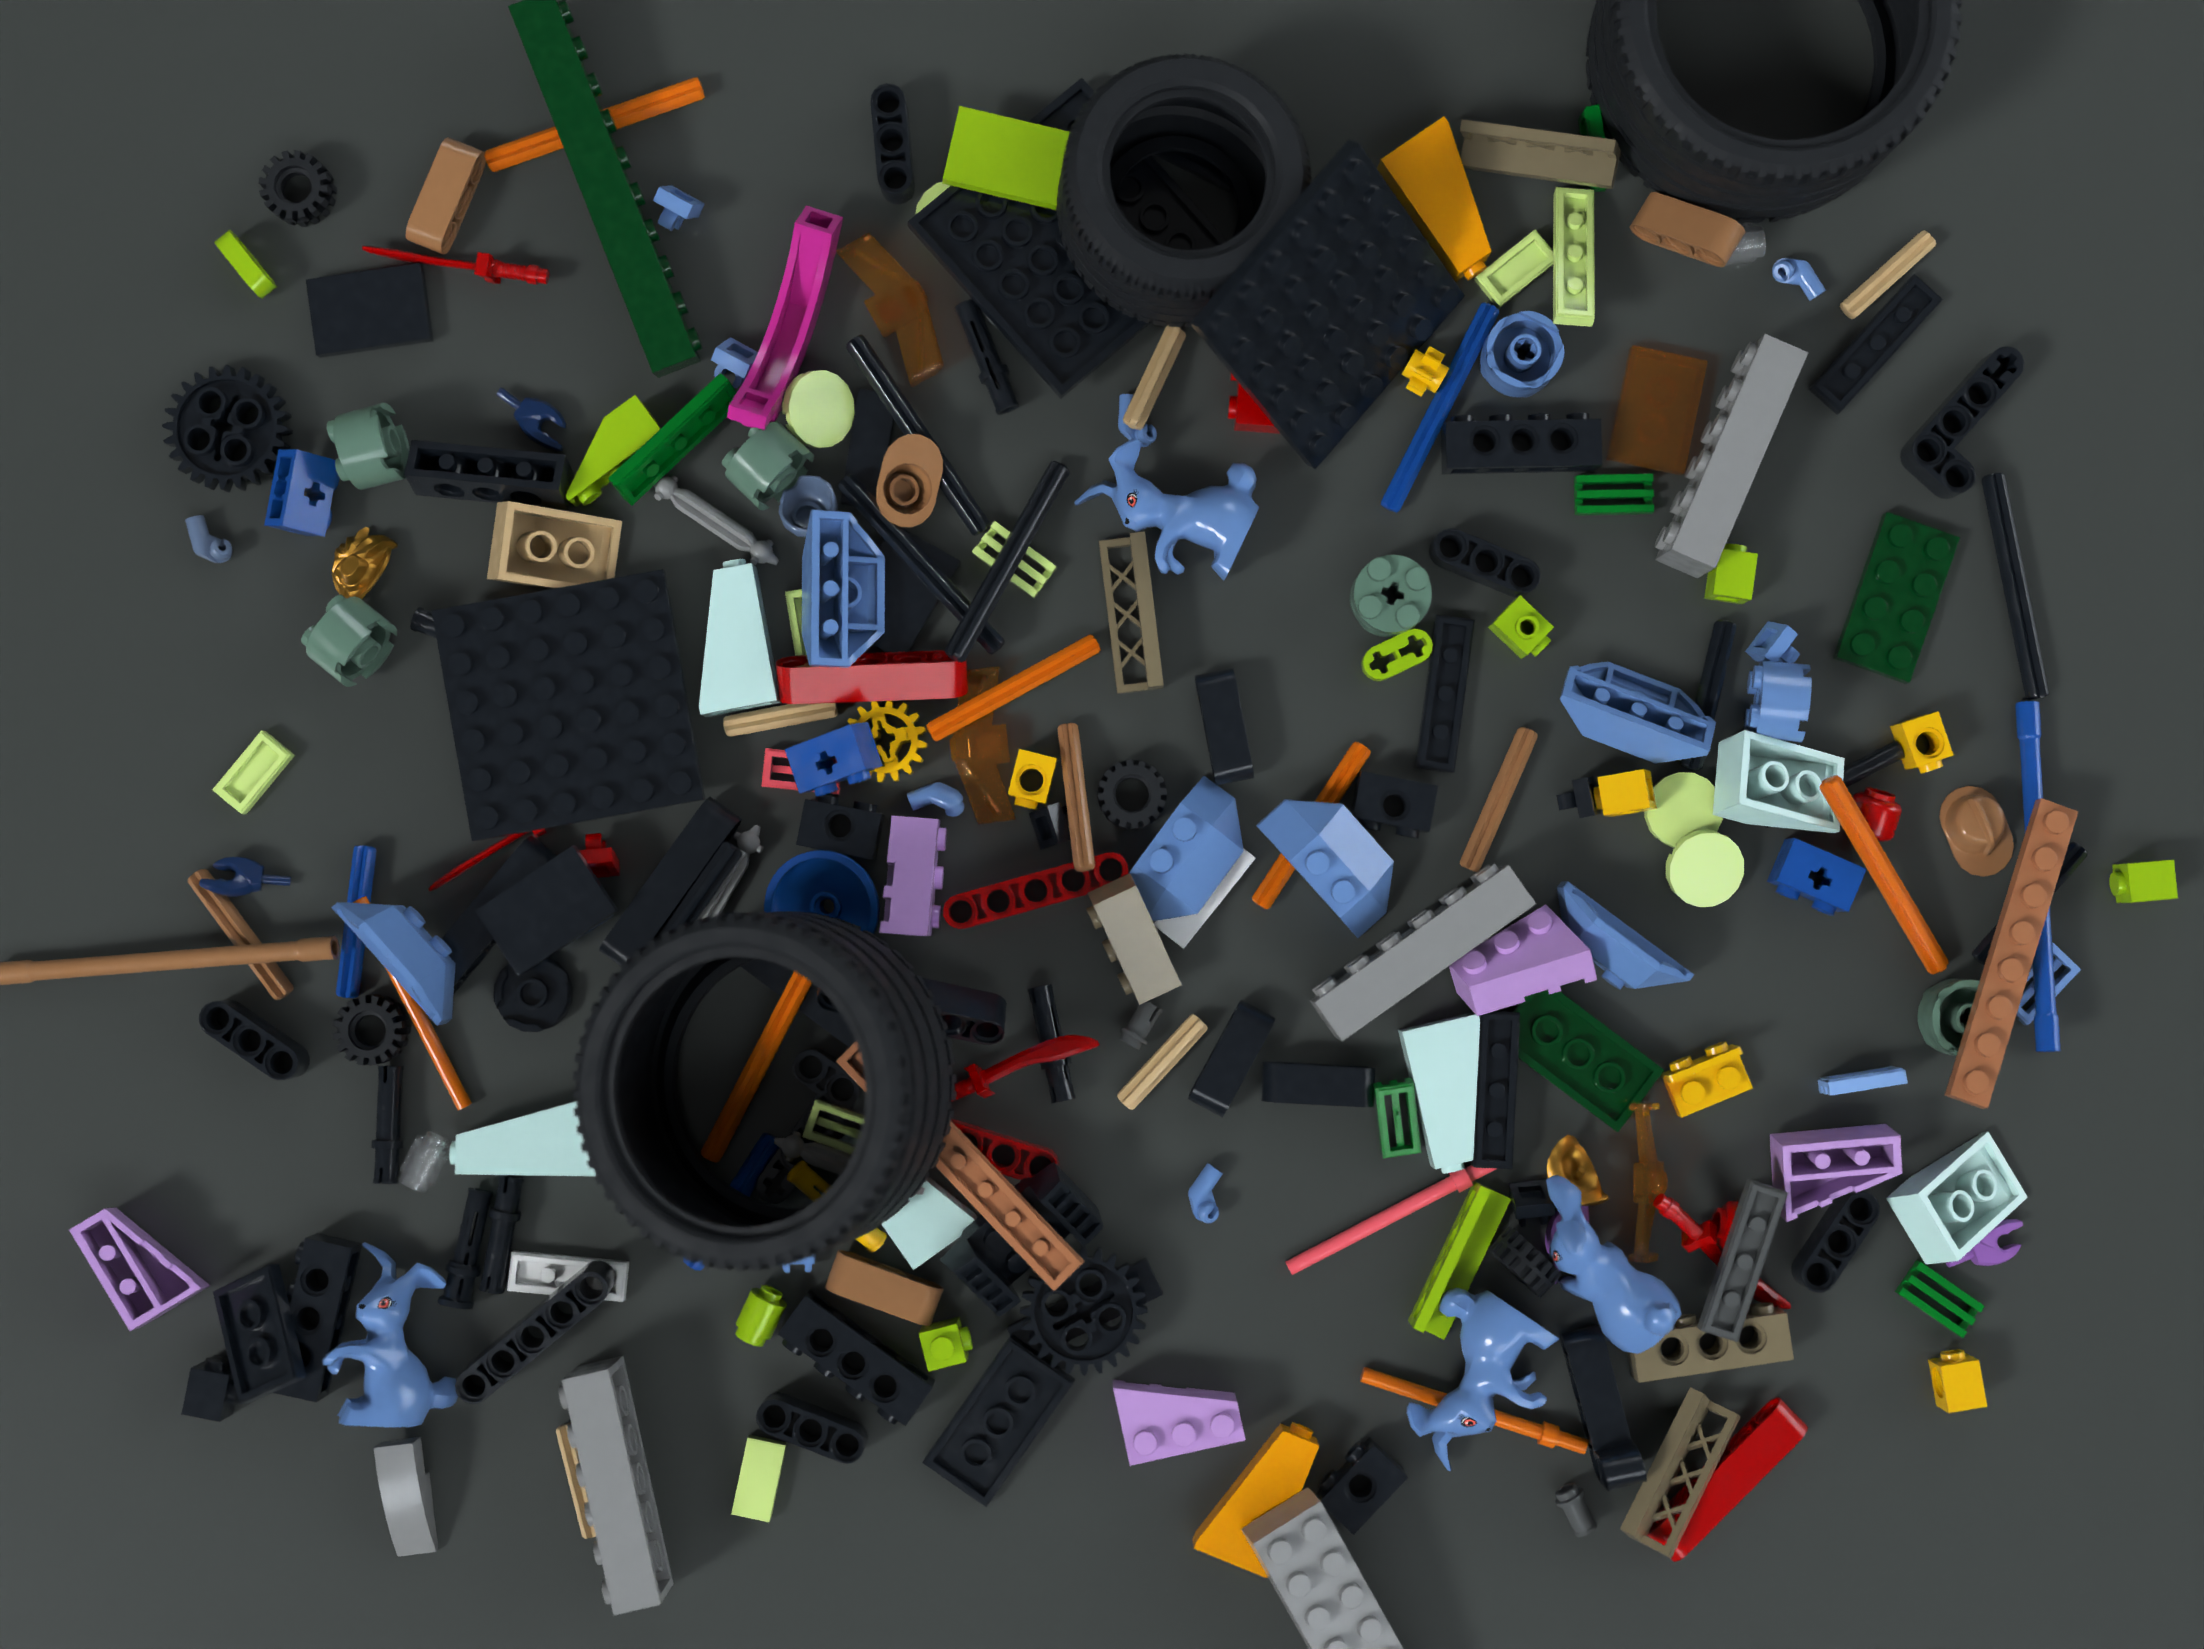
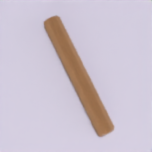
M1075 723L1061 724L1057 730L1074 869L1078 872L1090 871L1095 868L1079 729Z
M1520 727L1516 731L1461 857L1460 865L1468 870L1478 872L1482 867L1537 741L1538 734L1533 730Z
M200 869L187 879L191 888L234 946L262 944L227 896L216 894L199 885L200 879L215 880L207 869ZM276 962L248 964L273 999H283L293 991V985Z

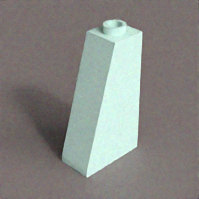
M745 559L723 562V568L713 570L699 700L700 715L704 717L782 703L779 700L777 675L758 571L752 563L746 564Z
M1474 1012L1398 1030L1409 1078L1412 1077L1414 1082L1417 1112L1429 1163L1434 1169L1441 1168L1443 1174L1465 1169L1464 1162L1473 1161L1480 1036V1018Z
M577 1101L457 1134L455 1141L451 1142L449 1150L450 1163L455 1164V1174L597 1176L594 1168L590 1169L587 1161L590 1159L587 1151L583 1152L581 1147L584 1141L582 1134H578L576 1126H580L578 1116H574V1108H577Z
M844 1135L839 1140L857 1145L859 1139ZM930 1177L922 1185L924 1188L923 1194H916L912 1198L909 1197V1202L902 1209L881 1224L913 1270L961 1237L963 1230L978 1218L973 1211Z

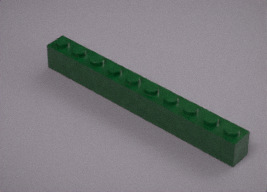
M522 0L509 5L508 8L652 373L660 378L701 362L697 351L703 349L702 343L695 327L688 329L683 315L689 313L682 293L680 291L674 293L669 279L675 277L666 254L659 256L655 246V242L660 241L658 231L652 218L645 220L640 206L646 204L645 198L638 182L631 184L626 170L632 168L624 146L616 147L611 133L617 132V127L609 109L602 111L597 97L603 95L595 73L588 74L583 60L589 57L581 37H573L568 25L574 22V18L567 1Z

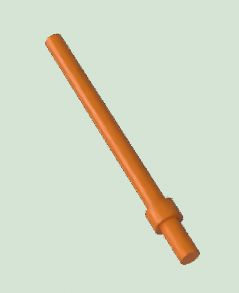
M367 896L352 902L370 904ZM386 969L457 1110L471 1105L472 1102L427 1014Z
M1367 1367L1363 1368L1360 1382L1436 1407L1447 1395V1393ZM1494 1409L1497 1420L1494 1426L1537 1439V1444L1552 1449L1556 1445L1583 1455L1586 1453L1588 1439L1560 1431V1426L1546 1421L1539 1424Z

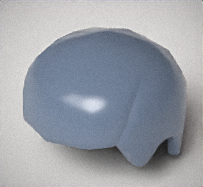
M799 476L797 483L790 489L784 490L781 496L778 513L785 529L801 538L806 537L811 510H838L837 498L831 484L820 476Z

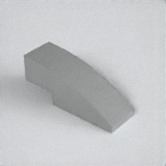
M421 1437L382 1441L374 1447V1456L382 1504L397 1556L437 1552L438 1542L430 1472L425 1473Z

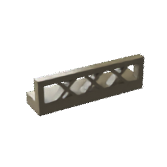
M1464 119L1461 121L1460 132L1464 137V143L1460 158L1464 169L1613 189L1621 153L1620 147L1614 139Z
M1145 531L1130 533V536L1125 538L1100 540L1099 548L1117 694L1163 689L1164 683ZM1130 546L1132 562L1121 573L1109 564L1108 549ZM1132 569L1134 582L1126 577ZM1110 571L1119 577L1113 586ZM1122 581L1136 591L1137 599L1128 611H1125L1116 604L1113 598L1114 591ZM1137 606L1139 621L1131 615ZM1115 609L1123 615L1118 624L1116 623ZM1127 619L1139 627L1141 631V638L1132 650L1118 639V630ZM1141 645L1144 659L1135 653ZM1120 648L1128 653L1122 662ZM1131 657L1145 667L1147 682L1124 685L1122 669Z
M1691 1387L1689 1388L1646 1475L1647 1481L1642 1483L1620 1527L1627 1536L1670 1559L1672 1558L1741 1418L1739 1414L1710 1401L1704 1393ZM1708 1411L1727 1419L1721 1433L1709 1437L1705 1436L1702 1423ZM1699 1433L1700 1440L1694 1441ZM1715 1443L1712 1451H1710L1709 1444ZM1703 1447L1707 1456L1704 1467L1689 1473L1685 1463L1688 1452ZM1681 1468L1683 1475L1676 1477ZM1698 1478L1695 1486L1693 1487L1691 1480ZM1686 1482L1690 1493L1686 1504L1671 1508L1667 1497L1671 1486ZM1664 1503L1666 1510L1659 1512L1662 1504ZM1680 1514V1516H1679V1518H1678V1520H1677V1522H1676V1521H1675V1518H1674V1515ZM1668 1517L1672 1532L1666 1545L1647 1537L1655 1521Z

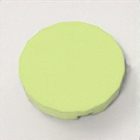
M827 370L808 371L798 375L785 390L782 402V414H786V421L788 423L785 425L805 446L825 448L839 443L850 431L855 415L854 398L849 386L839 375Z
M1677 772L1661 778L1653 788L1657 809L1644 811V818L1649 831L1662 843L1675 848V844L1681 837L1693 831L1709 829L1718 831L1723 818L1713 815L1715 786L1707 778L1696 773Z
M1710 829L1696 830L1681 837L1675 844L1676 847L1673 849L1672 854L1669 853L1666 860V879L1671 890L1684 902L1697 907H1712L1728 900L1738 890L1744 876V858L1739 847L1726 835Z

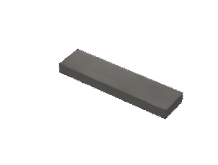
M1747 1178L1697 1325L1699 1330L1738 1342L1788 1192Z

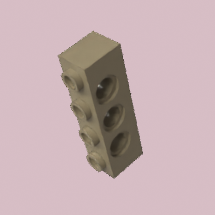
M1770 1302L1750 1305V1311L1747 1313L1743 1328L1752 1326L1754 1336L1746 1344H1740L1739 1340L1735 1342L1716 1336L1714 1345L1710 1349L1702 1350L1700 1348V1339L1706 1332L1697 1328L1700 1318L1697 1319L1695 1314H1682L1674 1324L1673 1330L1667 1333L1655 1346L1639 1354L1627 1352L1631 1377L1638 1383L1794 1360L1787 1313L1778 1307H1774L1773 1303ZM1675 1337L1677 1339L1675 1352L1671 1355H1662L1661 1345L1663 1341L1667 1338Z

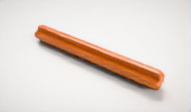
M1087 635L930 721L926 725L929 734L934 741L947 737L1098 654L1101 651L1099 643L1093 635Z
M1359 742L1352 743L1315 801L1339 803L1371 754L1369 748ZM1281 853L1252 896L1253 902L1264 909H1269L1295 871V868Z

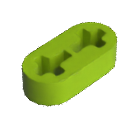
M228 230L214 241L218 249L258 297L263 299L277 288L272 278L231 230Z
M1411 629L1369 649L1362 658V670L1373 681L1387 680L1425 661L1432 652V640L1426 632L1420 629ZM1408 637H1412L1415 642L1422 640L1424 643V647L1420 649V657H1416L1413 652L1401 657L1399 650L1409 644ZM1378 653L1380 658L1393 654L1395 660L1385 666L1386 673L1382 674L1379 669L1372 670L1369 664L1374 661L1373 654Z

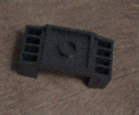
M1055 1162L1049 1164L1033 1177L1022 1179L1014 1186L1063 1239L1071 1233L1085 1247L1104 1227L1096 1205ZM982 1215L963 1230L960 1239L940 1259L997 1316L1000 1317L1021 1302L1012 1283L1031 1267Z

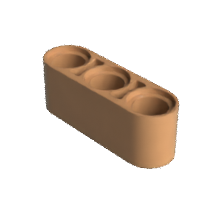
M450 137L444 139L406 227L407 240L443 255L448 253L486 165L484 151Z
M1651 192L1630 225V230L1637 237L1650 244L1716 267L1726 266L1746 233L1740 223L1728 216L1656 192Z
M845 1250L837 1251L825 1284V1289L834 1294L923 1326H931L944 1290L942 1286L932 1281Z

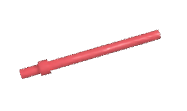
M1470 1165L1463 1170L1449 1173V1177L1285 1261L1291 1275H1294L1456 1190L1459 1193L1473 1186V1181L1491 1173L1496 1168H1476Z

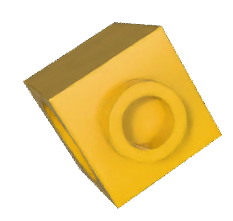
M1939 711L1890 726L1894 740L1900 744L1904 751L1905 758L1901 760L1905 770L1918 768L1920 774L1943 767L1941 760L1954 755ZM1920 734L1924 735L1930 744L1926 754H1922L1916 746V740Z
M1019 749L1008 790L1009 796L1016 797L1014 805L1037 810L1038 803L1047 805L1058 761L1057 758ZM1030 770L1038 771L1043 776L1042 786L1034 792L1026 791L1021 786L1023 774Z
M1641 769L1597 777L1599 786L1594 787V800L1597 809H1603L1604 816L1614 817L1657 809L1651 771Z
M1952 1349L1940 1352V1358L1928 1360L1937 1407L1947 1413L1988 1407L1980 1362L1977 1358L1964 1353L1962 1349Z

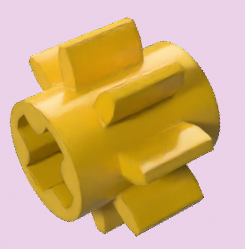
M1431 346L1428 347L1425 354L1416 349L1401 374L1410 379L1406 389L1419 396H1422L1426 389L1436 393L1449 370V367L1441 363L1446 354Z

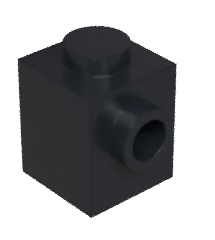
M209 1357L206 1358V1361L191 1367L181 1414L218 1422L233 1415L235 1404L239 1402L229 1360Z

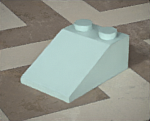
M1743 730L1720 741L1718 744L1713 815L1751 825L1828 833L1840 832V823L1823 796L1820 785L1823 780L1834 775L1840 776L1843 780L1845 758Z
M1987 1131L1982 1132L1909 1177L1886 1199L1924 1263L1935 1264L1959 1261L2028 1197Z

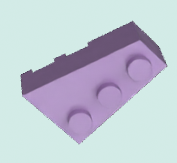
M891 816L887 855V885H884L883 893L885 912L884 921L880 922L879 933L932 936L933 928H940L941 905H935L936 889H943L944 867L937 866L938 851H945L947 841V828H940L941 820Z
M1546 904L1479 944L1449 965L1456 993L1477 1016L1525 1002V996L1545 990H1548L1549 994L1561 991L1560 986L1584 979L1586 984L1597 980L1591 950Z
M1887 1124L1770 1134L1772 1186L1788 1192L1781 1213V1217L1786 1222L1798 1218V1214L1814 1207L1820 1206L1822 1208L1833 1203V1199L1852 1191L1855 1193L1902 1174L1901 1136Z
M116 1207L105 1208L69 1229L129 1331L142 1328L210 1286Z
M1113 1380V1390L1130 1466L1245 1441L1235 1393L1195 1388L1182 1389L1164 1387L1158 1384L1145 1385Z

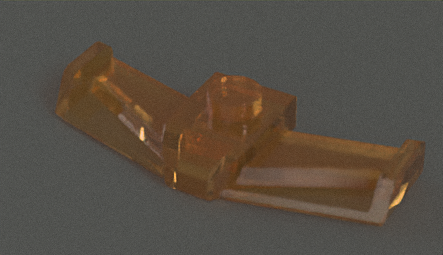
M869 232L836 250V254L875 294L865 300L864 304L883 338L896 332L911 387L936 375L943 368L944 364L928 308L929 300L919 281L914 280Z
M1000 667L967 670L968 693L958 697L957 707L998 685ZM994 711L957 730L950 739L951 758L956 763L978 825L1017 821L996 766L998 764L1010 763L1006 724L992 725Z
M1639 1102L1629 1105V1110H1635L1639 1162L1634 1163L1633 1202L1639 1203L1634 1253L1628 1254V1260L1631 1262L1651 1263L1658 1261L1659 1253L1649 1251L1650 1236L1656 1210L1653 1206V1201L1659 1194H1665L1668 1179L1664 1171V1161H1658L1651 1127L1650 1110L1660 1109V1104L1657 1102Z

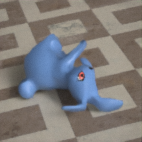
M1131 439L1117 447L1109 457L1117 484L1105 480L1099 482L1085 491L1074 502L1075 505H1080L1103 493L1112 498L1125 527L1136 532L1151 527H1158L1162 530L1155 552V561L1161 573L1167 574L1170 570L1179 575L1184 572L1185 567L1174 558L1173 551L1178 540L1185 539L1214 550V560L1211 567L1224 581L1259 509V506L1252 499V493L1257 481L1254 470L1245 463H1232L1226 472L1229 479L1228 485H1211L1184 496L1164 494L1153 483L1138 476L1134 471L1142 442L1138 439Z
M1554 1175L1546 1179L1549 1196L1562 1218L1556 1224V1232L1550 1244L1549 1256L1560 1271L1576 1275V1277L1563 1276L1558 1281L1559 1285L1563 1290L1593 1303L1597 1319L1606 1340L1622 1351L1639 1354L1655 1346L1667 1333L1673 1330L1674 1324L1681 1316L1678 1299L1663 1281L1653 1275L1637 1271L1628 1262L1624 1252L1619 1247L1608 1241L1601 1245L1595 1230L1585 1220L1582 1213L1581 1191L1562 1176Z
M364 1242L362 1246L376 1257L383 1268L381 1278L356 1307L355 1318L365 1327L368 1332L367 1337L362 1340L342 1342L322 1359L323 1365L328 1366L327 1369L330 1373L336 1375L345 1358L362 1361L365 1365L364 1395L356 1399H346L337 1415L340 1417L339 1423L347 1426L414 1427L422 1425L429 1410L449 1408L457 1401L456 1379L444 1376L438 1382L430 1381L426 1367L408 1349L405 1343L403 1325L410 1312L411 1297L415 1289H444L446 1281L432 1267L418 1262L406 1274L397 1279L396 1262L385 1251Z
M1454 1288L1442 1295L1438 1310L1446 1317H1458L1461 1320L1460 1340L1466 1362L1464 1376L1459 1387L1445 1395L1436 1408L1429 1410L1412 1402L1407 1406L1410 1427L1419 1437L1434 1432L1432 1441L1435 1453L1448 1471H1451L1452 1468L1448 1460L1447 1444L1452 1437L1491 1432L1497 1421L1493 1403L1495 1394L1506 1397L1515 1404L1529 1409L1541 1407L1547 1401V1398L1540 1392L1529 1395L1522 1391L1526 1390L1537 1380L1534 1371L1528 1372L1521 1378L1512 1379L1510 1369L1526 1343H1533L1545 1350L1560 1339L1488 1290L1473 1295L1464 1289Z

